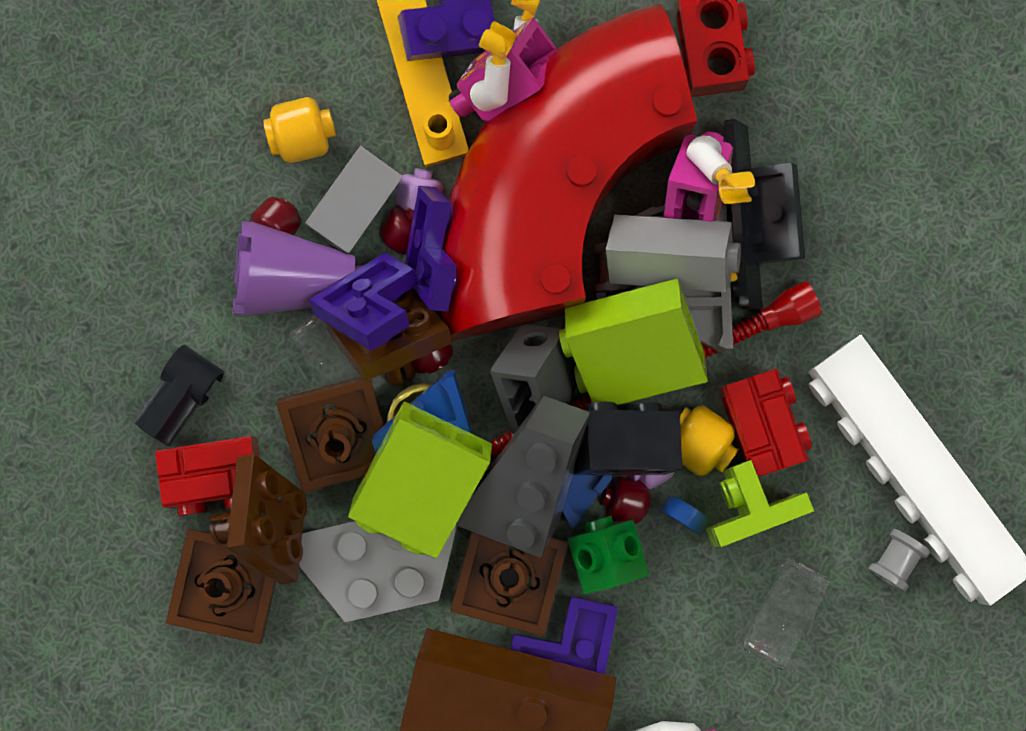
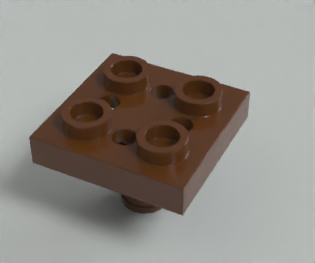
M413 288L392 302L406 311L409 327L372 351L326 323L330 336L364 382L385 373L386 381L390 385H404L400 369L404 370L406 380L410 382L416 374L411 361L452 344L448 326L434 310L428 309Z
M356 377L277 399L276 405L303 493L365 476L376 455L372 444L373 434L385 425L372 379L364 382L361 377ZM327 404H333L334 406H336V409H333L331 407L327 408L326 414L323 411V408ZM359 420L364 421V422L366 423V425H367V428H366L364 431H363V428H364V427H363V425L359 422ZM310 433H317V440L315 437H310L308 442L307 436Z
M255 454L237 457L231 512L218 513L211 517L210 521L212 523H222L209 526L211 537L216 544L222 545L227 543L229 550L279 584L298 582L299 562L303 557L301 543L303 520L307 513L306 493H303L302 490Z
M187 529L166 624L262 644L276 581L229 550L227 543L222 545L216 544L209 532ZM230 555L235 556L238 561L234 569L226 566L234 563L233 559L226 560ZM204 583V587L198 586V584ZM247 584L255 587L256 593L252 598H248L252 593L251 588L245 589L243 594L244 586ZM215 605H218V606H226V607H218V608H216V609L214 610ZM222 612H226V614H225L224 616H218V615H217V614H220V613H222Z
M472 532L450 612L544 637L569 542L551 538L541 558L524 551L521 554L518 550H513V555L521 558L518 560L510 558L509 551L512 548L511 546ZM485 563L493 566L490 577L488 567L483 568L484 577L480 574V567ZM530 576L532 587H535L537 584L535 577H538L540 580V585L535 590H531L527 587ZM499 594H502L504 596H510L511 602L508 606H499L497 600H499L501 604L507 603L506 598L500 596Z

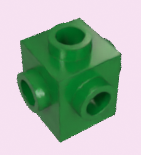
M612 516L584 523L586 533L567 538L584 595L621 586L650 576L633 520L614 525Z

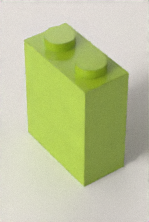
M678 278L565 308V328L559 330L561 347L566 358H574L577 365L574 366V374L578 389L581 394L588 393L592 403L614 402L616 405L708 382L705 352Z
M404 401L353 497L348 518L355 520L360 528L369 533H382L399 541L401 546L411 553L417 555L427 554L437 559L490 464L492 443Z

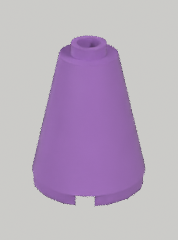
M241 221V233L238 235L234 273L237 294L236 298H233L232 314L233 316L245 317L312 308L309 299L363 266L355 265L354 255L252 221Z

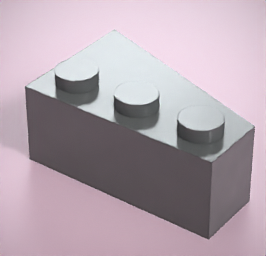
M543 396L484 473L456 526L541 558L559 524L590 412Z

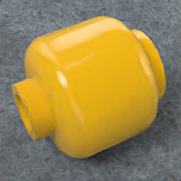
M311 97L276 104L271 108L270 118L264 119L265 133L273 156L280 155L286 163H297L324 156L329 148L328 138L336 136L330 109L320 110L316 100Z
M699 405L692 411L685 407L680 413L682 465L700 477L708 475L714 468L723 472L738 451V448L731 444L736 433L733 425L704 405Z

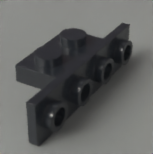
M736 119L725 120V134L721 136L733 147L731 159L732 173L749 171L755 179V186L747 188L748 194L752 198L751 202L727 204L728 208H732L733 243L741 244L740 267L737 273L738 279L732 281V292L735 300L739 302L741 309L756 312L763 309L759 264L805 259L797 165L792 162L751 168L748 126Z

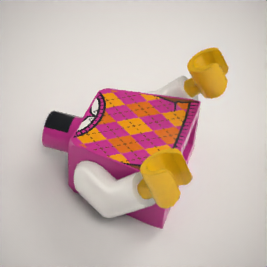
M512 0L511 5L524 10L522 16L515 17L513 31L495 21L491 23L490 29L484 31L479 47L486 51L472 61L457 82L458 89L449 94L450 105L459 116L466 117L476 111L482 120L489 121L504 110L541 90L545 83L544 76L549 60L548 57L557 47L538 24V20L534 18L540 0Z
M706 132L701 136H685L668 180L664 218L713 222L718 220L722 203L736 204L752 201L747 188L755 186L754 176L749 171L732 173L731 159L733 147L727 143L723 136L715 132ZM731 273V282L738 279L737 274Z

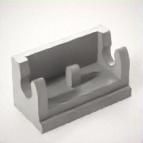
M360 145L304 223V226L338 250L349 254L403 176Z

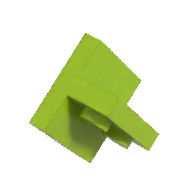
M750 460L725 469L723 474L726 480L719 482V487L729 509L737 508L740 515L709 526L705 529V532L712 547H723L814 512L807 493L792 494L768 504Z

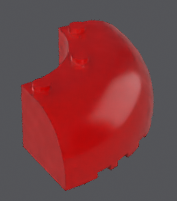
M661 4L622 14L588 29L557 48L548 57L549 60L544 76L545 83L541 90L499 113L493 119L486 121L481 127L462 162L449 196V201L452 205V216L445 231L442 247L457 265L456 285L451 294L449 310L439 311L440 318L449 328L452 341L565 316V308L584 303L586 297L582 279L583 244L589 226L599 207L611 190L632 170L653 157L681 147L685 136L692 134L697 122L695 109L677 39L669 17Z

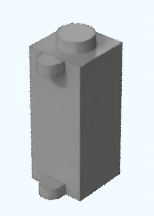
M614 215L606 246L610 284L649 286L678 278L682 289L726 292L727 287H730L731 273L739 272L741 244L733 243L732 222Z

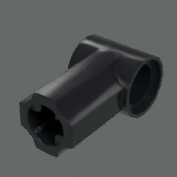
M182 345L165 365L160 376L161 384L138 415L134 424L166 446H171L197 406H202L208 401L210 397L206 395L216 380L221 382L225 374L224 370L187 345Z

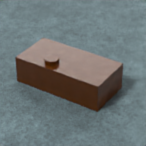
M427 628L416 659L400 731H606L613 708L616 677Z

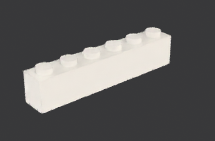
M862 335L852 339L808 371L813 378V381L808 385L814 396L825 407L830 403L833 405L842 418L837 422V425L843 435L854 446L859 442L871 457L866 461L871 473L883 485L888 481L900 496L895 500L896 506L910 523L913 524L918 520L929 535L923 540L926 547L940 563L945 560L950 563L958 574L953 578V582L959 592L969 602L976 599L979 604L991 606L1026 580V555Z

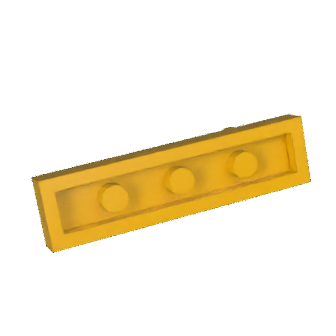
M377 0L425 168L465 157L469 149L459 115L453 110L449 102V94L452 93L442 57L407 61L397 16L402 10L427 7L426 1Z

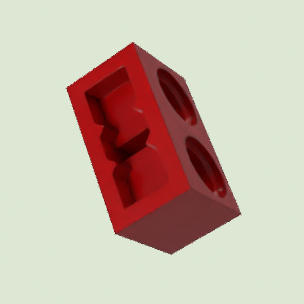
M677 0L675 6L683 64L691 97L743 91L749 81V76H754L755 74L753 51L751 47L744 48L742 31L748 28L745 3H737V0ZM708 12L716 13L723 19L724 26L719 29H710L702 23L700 16ZM715 57L723 58L730 64L731 72L726 75H717L709 69L707 61Z

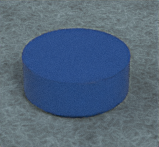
M669 496L660 510L700 537L710 523L707 516L675 496Z

